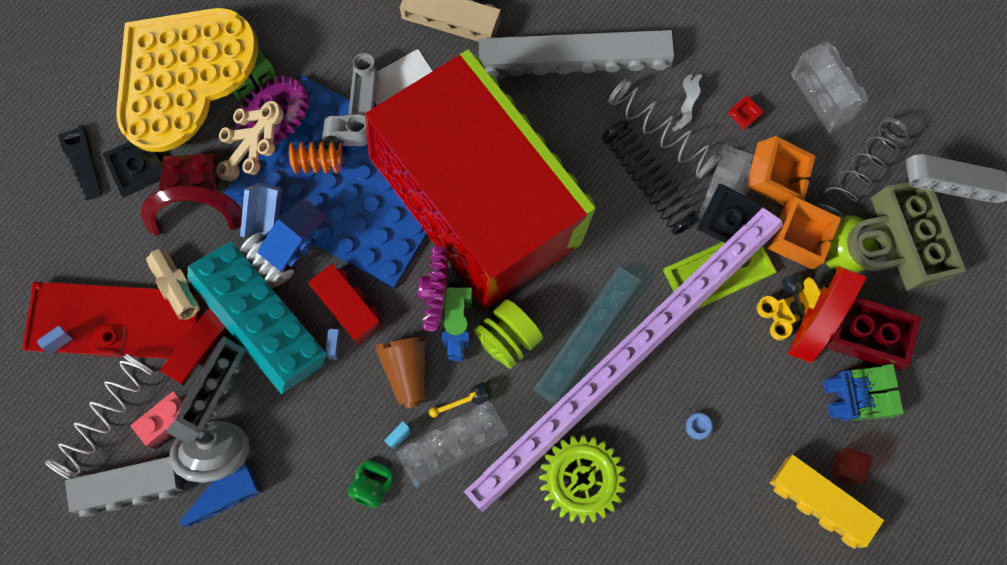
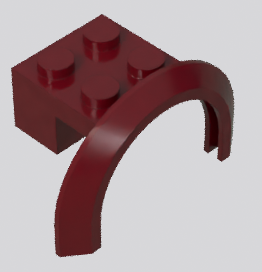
M214 153L165 156L163 158L159 191L150 195L141 207V219L146 231L154 235H161L160 229L162 227L157 218V213L164 206L178 201L205 203L216 208L224 215L230 230H236L241 226L242 210L231 197L219 191L220 177L216 171L218 165Z

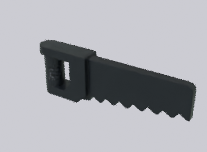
M83 124L78 125L76 129L58 134L62 151L70 159L69 163L75 171L74 175L78 177L77 181L80 183V188L83 189L82 193L86 195L85 200L101 196V189L90 154L91 148ZM77 138H81L82 142L73 145H68L67 143Z

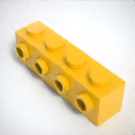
M794 455L784 460L769 482L775 487L773 489L775 493L784 499L789 497L795 501L797 509L810 516L812 514L820 520L818 523L830 532L834 530L843 536L841 540L854 549L856 547H867L884 521Z

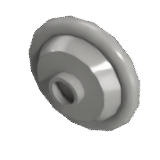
M206 422L209 427L201 439L196 437L190 445L178 438L175 440L170 449V465L177 475L188 481L205 483L221 480L233 474L245 463L250 452L249 438L245 432L230 422Z

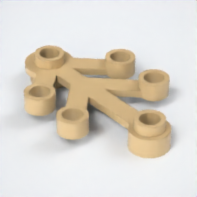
M268 101L262 106L261 110L246 111L237 109L235 111L233 119L238 124L246 125L249 121L258 122L253 128L232 130L225 127L220 131L219 139L222 142L232 144L234 141L243 140L229 160L218 164L216 171L221 179L232 182L238 178L240 173L238 163L248 150L249 158L243 163V171L251 175H256L260 170L259 153L265 156L273 154L275 150L273 143L274 126L278 125L283 119V110L278 103ZM264 131V139L260 141V135Z

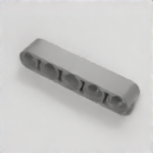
M925 154L914 155L906 160L909 185L911 187L991 203L1007 201V172Z

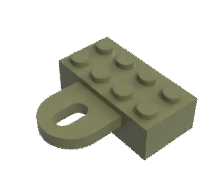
M909 182L887 186L871 197L878 217L860 222L848 234V250L858 265L871 271L898 267L907 291L947 282L967 272L935 192L911 187ZM868 239H876L881 244V250L866 251L862 242Z

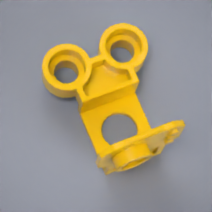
M810 277L803 282L805 288L799 292L800 301L804 305V315H806L809 307L814 309L822 292ZM794 295L779 301L772 296H765L757 304V312L761 317L773 318L774 322L770 326V334L776 340H785L792 333V325L800 321V316L793 314L790 310L791 302L795 301ZM768 305L771 311L765 312L762 306ZM776 327H781L784 333L782 335L778 334Z

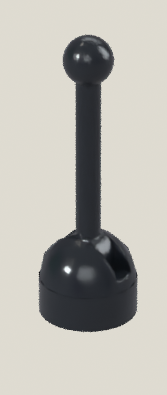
M795 275L784 278L781 281L784 290L794 295L802 323L805 315L799 292L803 289L804 283L802 275Z

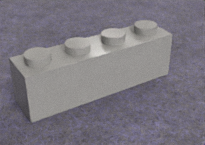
M170 457L65 480L69 512L79 514V517L96 515V510L106 508V511L119 510L123 508L122 504L130 502L133 505L149 503V498L159 496V499H168L175 497V492L183 491L182 478L175 473L170 465Z

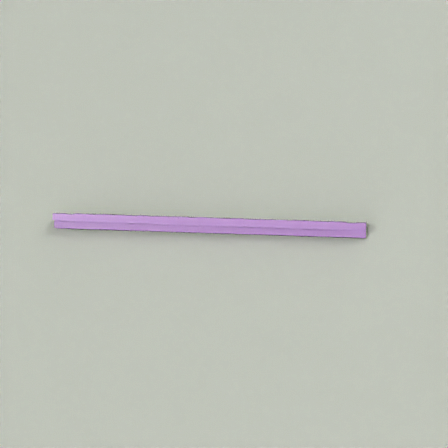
M762 208L464 491L471 501L482 512L485 511L783 226L782 220Z

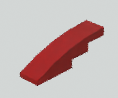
M842 266L838 267L829 288L823 287L814 309L808 308L788 351L790 356L810 363L815 360L840 326L857 297L866 276Z
M210 308L191 328L160 369L162 373L183 386L197 366L203 365L223 336L226 337L229 333L228 329Z

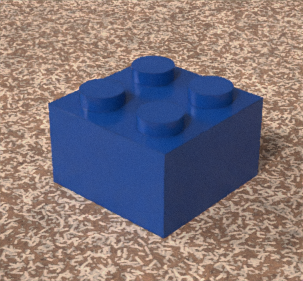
M304 197L277 219L257 253L280 272L288 265L293 267L302 255L300 254L305 256L312 249L314 244L311 241L313 239L316 240L323 233L325 227L322 225L328 217Z

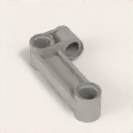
M359 54L353 60L354 68L348 115L329 116L324 120L322 142L329 146L330 142H333L335 147H339L340 142L342 146L361 147L368 144L364 113L374 108L376 80L378 78L375 61L370 54Z

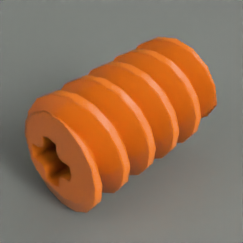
M290 142V166H292L294 173H300L302 168L304 173H310L312 168L314 173H320L321 168H323L325 173H330L331 168H333L335 173H340L343 164L342 143L340 142L338 149H335L334 143L330 142L328 149H325L324 143L320 142L318 149H315L314 143L310 142L308 149H305L304 143L300 142L298 149H295L294 143Z

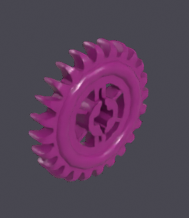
M285 75L282 76L283 82L279 77L274 76L275 84L266 79L267 88L258 83L260 92L256 93L250 90L254 98L248 99L244 97L248 106L239 105L240 109L246 111L261 110L262 106L268 101H274L280 105L283 110V119L278 125L274 126L273 142L275 144L280 143L281 138L287 139L289 133L293 134L296 131L295 127H299L302 124L300 120L306 117L305 111L309 107L307 104L309 97L306 88L303 87L300 81L295 80L293 77L288 79ZM249 121L246 125L236 123L239 127L237 130L253 128L258 121ZM264 131L260 135V141L264 139Z
M441 246L432 247L431 253L433 255L430 258L434 262L429 263V266L434 271L428 272L431 276L419 277L417 292L419 299L428 300L424 302L430 308L423 311L427 314L423 318L426 321L423 323V329L432 332L437 330L442 318L447 286V252Z

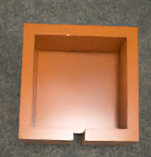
M777 136L757 143L746 188L783 206L794 197L805 201L809 180L803 178L811 176L815 155Z
M794 197L784 204L779 217L782 220L783 226L771 237L767 249L810 269H814L824 263L831 246L829 241L834 238L841 218Z

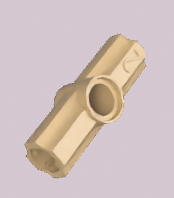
M157 249L152 251L146 260L156 278V283L164 299H168L179 320H188L194 317L199 311V306L189 290L190 288L181 269L176 268L167 250Z

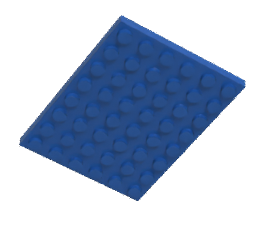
M301 75L298 81L306 88L309 102L307 103L309 107L305 111L306 117L300 120L302 124L299 127L296 126V131L293 134L289 133L287 139L281 138L280 143H274L275 150L272 155L265 156L259 153L260 170L256 175L245 173L242 165L238 178L230 183L224 194L235 200L237 204L243 206L244 190L260 182L282 188L279 217L305 197L328 217L322 225L325 227L323 233L311 242L316 247L395 289L427 234L369 158L368 144L361 147L342 146L343 164L340 173H335L333 168H331L330 173H325L323 168H321L320 173H314L313 168L310 173H304L303 168L300 173H294L289 160L290 142L294 143L295 149H298L300 142L304 143L305 149H308L310 142H313L315 149H318L320 142H322L324 120L329 116L348 115L350 100Z

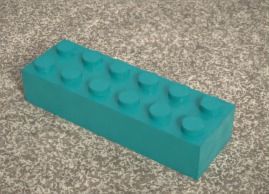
M232 241L188 266L187 281L238 343L246 349L248 355L281 394L323 367L327 353Z

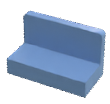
M259 182L244 190L241 237L246 238L254 233H263L264 236L268 235L279 218L282 188Z

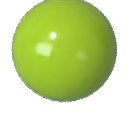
M845 215V218L840 216V223L834 238L829 241L831 246L824 262L835 271H837L839 266L858 273L866 269L858 265L851 257L847 246V238L850 230L864 221V219ZM868 239L862 242L866 251L873 252L879 250V241L876 239Z

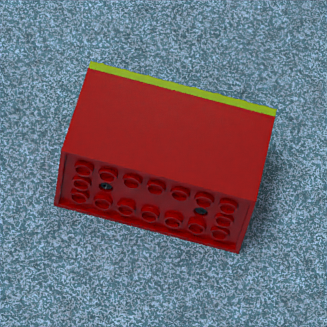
M469 49L364 113L369 158L386 178L414 218L420 223L435 246L445 248L448 263L466 287L472 288L473 296L485 311L582 244L596 209L593 199L587 193L584 194L574 175L566 172L558 155L550 152L542 135L534 132L530 127L531 124L528 118L523 113L520 114L513 99L508 94L502 92L497 79L486 72L481 59L478 56H474Z

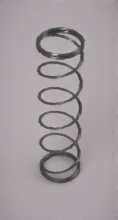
M884 118L878 126L879 136L870 137L865 141L866 153H858L852 157L851 165L853 170L841 171L837 179L839 187H830L824 191L826 205L815 203L814 206L822 208L838 217L841 215L845 218L842 212L828 204L826 200L828 190H842L849 199L858 202V197L855 194L842 188L840 176L845 172H853L861 181L872 185L869 177L855 170L853 165L855 157L866 155L880 168H886L885 163L881 159L868 153L867 143L873 138H879L889 149L899 151L896 143L881 136L880 128L882 127L883 131L890 138L905 142L910 138V131L907 126L895 118ZM893 122L899 125L906 132L907 138H900L892 134L886 128L885 123ZM884 140L892 143L897 149L889 146ZM873 158L880 161L884 166H881L880 164L875 162ZM860 175L865 177L869 182L861 178Z

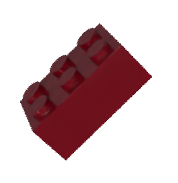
M856 297L840 326L824 348L880 366L894 364L895 371L900 372L910 366L921 317Z

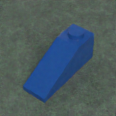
M245 462L233 474L221 480L213 481L180 520L181 527L190 528L261 494V489L250 464Z

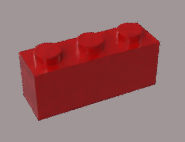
M331 264L308 283L355 343L359 345L382 327L378 320L381 318V315L373 305L368 308L363 302L366 297L357 286L354 288L350 286L347 282L350 280V277L343 268L340 267L337 270Z

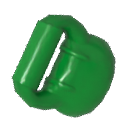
M370 459L364 461L357 467L354 481L348 489V496L364 506L370 508L379 507L384 495L393 484L394 474L391 468ZM367 469L387 478V481L381 483L368 477V475H363V471Z

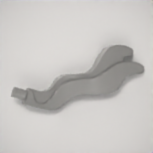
M690 74L683 80V87L687 98L681 107L683 117L672 128L674 132L683 129L692 121V108L701 93L699 82L702 79L701 74L694 78Z

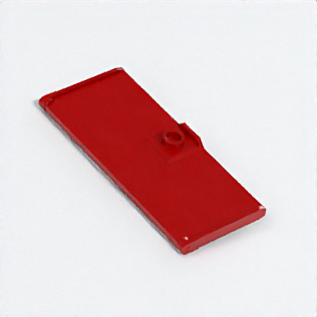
M34 281L31 289L23 350L46 352L37 341L57 326H60L70 334L72 340L54 353L119 358L126 356L128 353L132 357L168 359L199 320L202 298L196 291H190L198 303L199 311L188 320H179L168 299H164L159 289Z

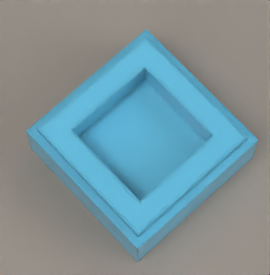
M402 421L384 441L394 450L411 434V429Z

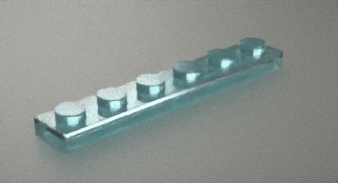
M618 267L535 386L533 392L552 405L558 402L640 283L639 278L622 267Z

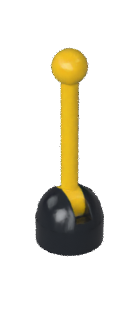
M484 382L472 387L468 397L439 408H430L429 415L435 418L439 413L469 401L478 405L491 402Z

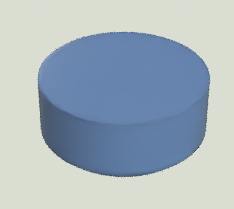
M695 413L686 421V432L693 439H705L712 432V420L704 413Z

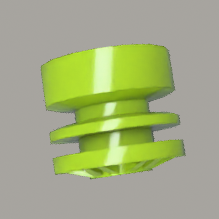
M506 299L494 310L498 323L485 318L483 322L487 329L478 325L474 332L480 339L482 346L495 360L512 369L516 365L512 356L518 360L523 359V354L518 346L521 345L531 351L543 340V336L533 321L517 305Z

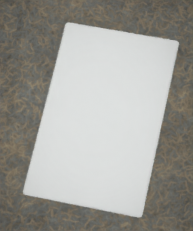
M418 49L377 71L378 78L376 80L374 100L377 105L432 72Z

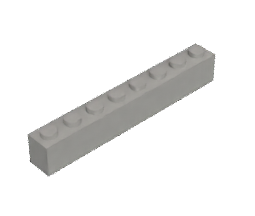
M672 30L478 39L479 58L486 72L494 77L507 74L521 76L530 73L545 75L553 72L569 74L576 71L592 73L598 70L616 72L621 69L640 71L644 68L664 70L667 67H671L674 58Z

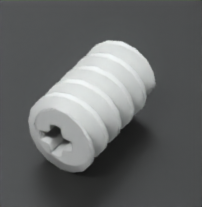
M257 233L248 238L239 251L272 289L291 278L294 270L284 271L287 268L285 267L280 272L259 255L257 251L264 241L260 242L264 234Z

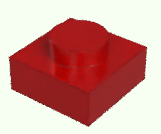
M746 95L729 110L728 115L745 131L762 116L764 111Z

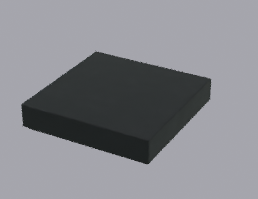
M129 141L103 153L116 186L123 198L160 181L163 163L158 152L145 151Z
M718 184L697 230L725 244L762 209L763 205L724 184Z

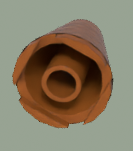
M426 336L375 345V351L398 404H404L405 409L420 406V401L425 399Z

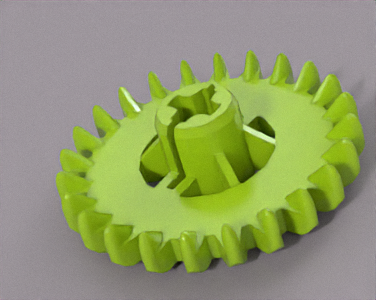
M585 435L581 436L580 442H577L575 437L571 436L570 445L561 440V450L555 446L552 447L555 456L545 455V459L550 465H541V469L546 471L547 474L539 476V479L546 481L547 484L543 485L540 490L549 491L544 501L554 500L555 502L551 510L560 507V517L569 512L570 522H573L576 515H579L580 522L583 524L588 515L594 523L596 521V513L604 519L606 517L605 508L611 512L615 510L611 503L612 501L621 503V499L616 493H625L626 491L623 487L619 486V483L627 481L625 477L619 476V473L625 471V467L616 465L621 460V457L612 458L615 449L604 450L605 441L599 446L596 445L595 436L592 437L589 443ZM580 459L589 460L593 463L589 467L581 466ZM577 460L578 468L573 473L565 472L567 466ZM594 466L596 467L588 475V479L586 480L588 485L582 483L581 485L576 486L574 490L570 491V489L574 487L577 483L578 473L579 475L583 476L584 474H587ZM599 469L602 474V482L595 481V473ZM564 475L570 477L571 484L567 488L564 486ZM593 485L601 486L598 493L589 498L588 490ZM577 491L584 492L586 498L582 499L573 495Z

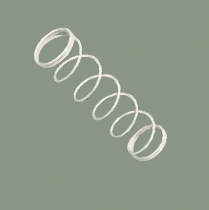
M128 353L124 356L128 361H120L119 363L139 389H132L111 381L104 382L106 388L121 403L124 409L119 410L97 402H89L90 407L104 421L109 430L105 431L82 423H74L75 428L91 444L93 452L84 451L62 443L58 444L59 448L71 459L78 469L77 473H73L62 464L52 459H47L46 465L63 477L73 479L77 478V474H80L79 465L63 447L86 454L96 452L92 441L77 425L102 433H109L111 431L108 422L92 404L116 412L126 411L124 403L107 383L134 392L141 391L139 383L122 363L140 368L149 375L154 373L152 369Z

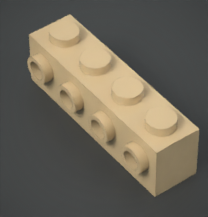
M402 0L400 5L401 17L404 20L479 42L478 39L494 38L500 24V9L491 4L483 5L473 0Z

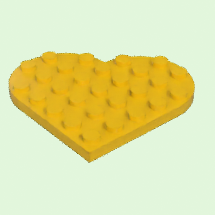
M224 8L207 9L125 23L117 101V122L122 134L135 146L150 152L168 151L188 141L200 129L207 118L210 101L225 97L236 90L248 78L255 67L258 55V40L252 26L237 12Z

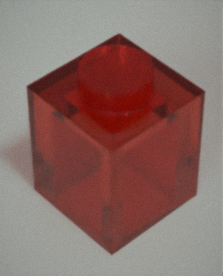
M848 447L839 450L832 476L854 484L864 483L867 481L873 456Z

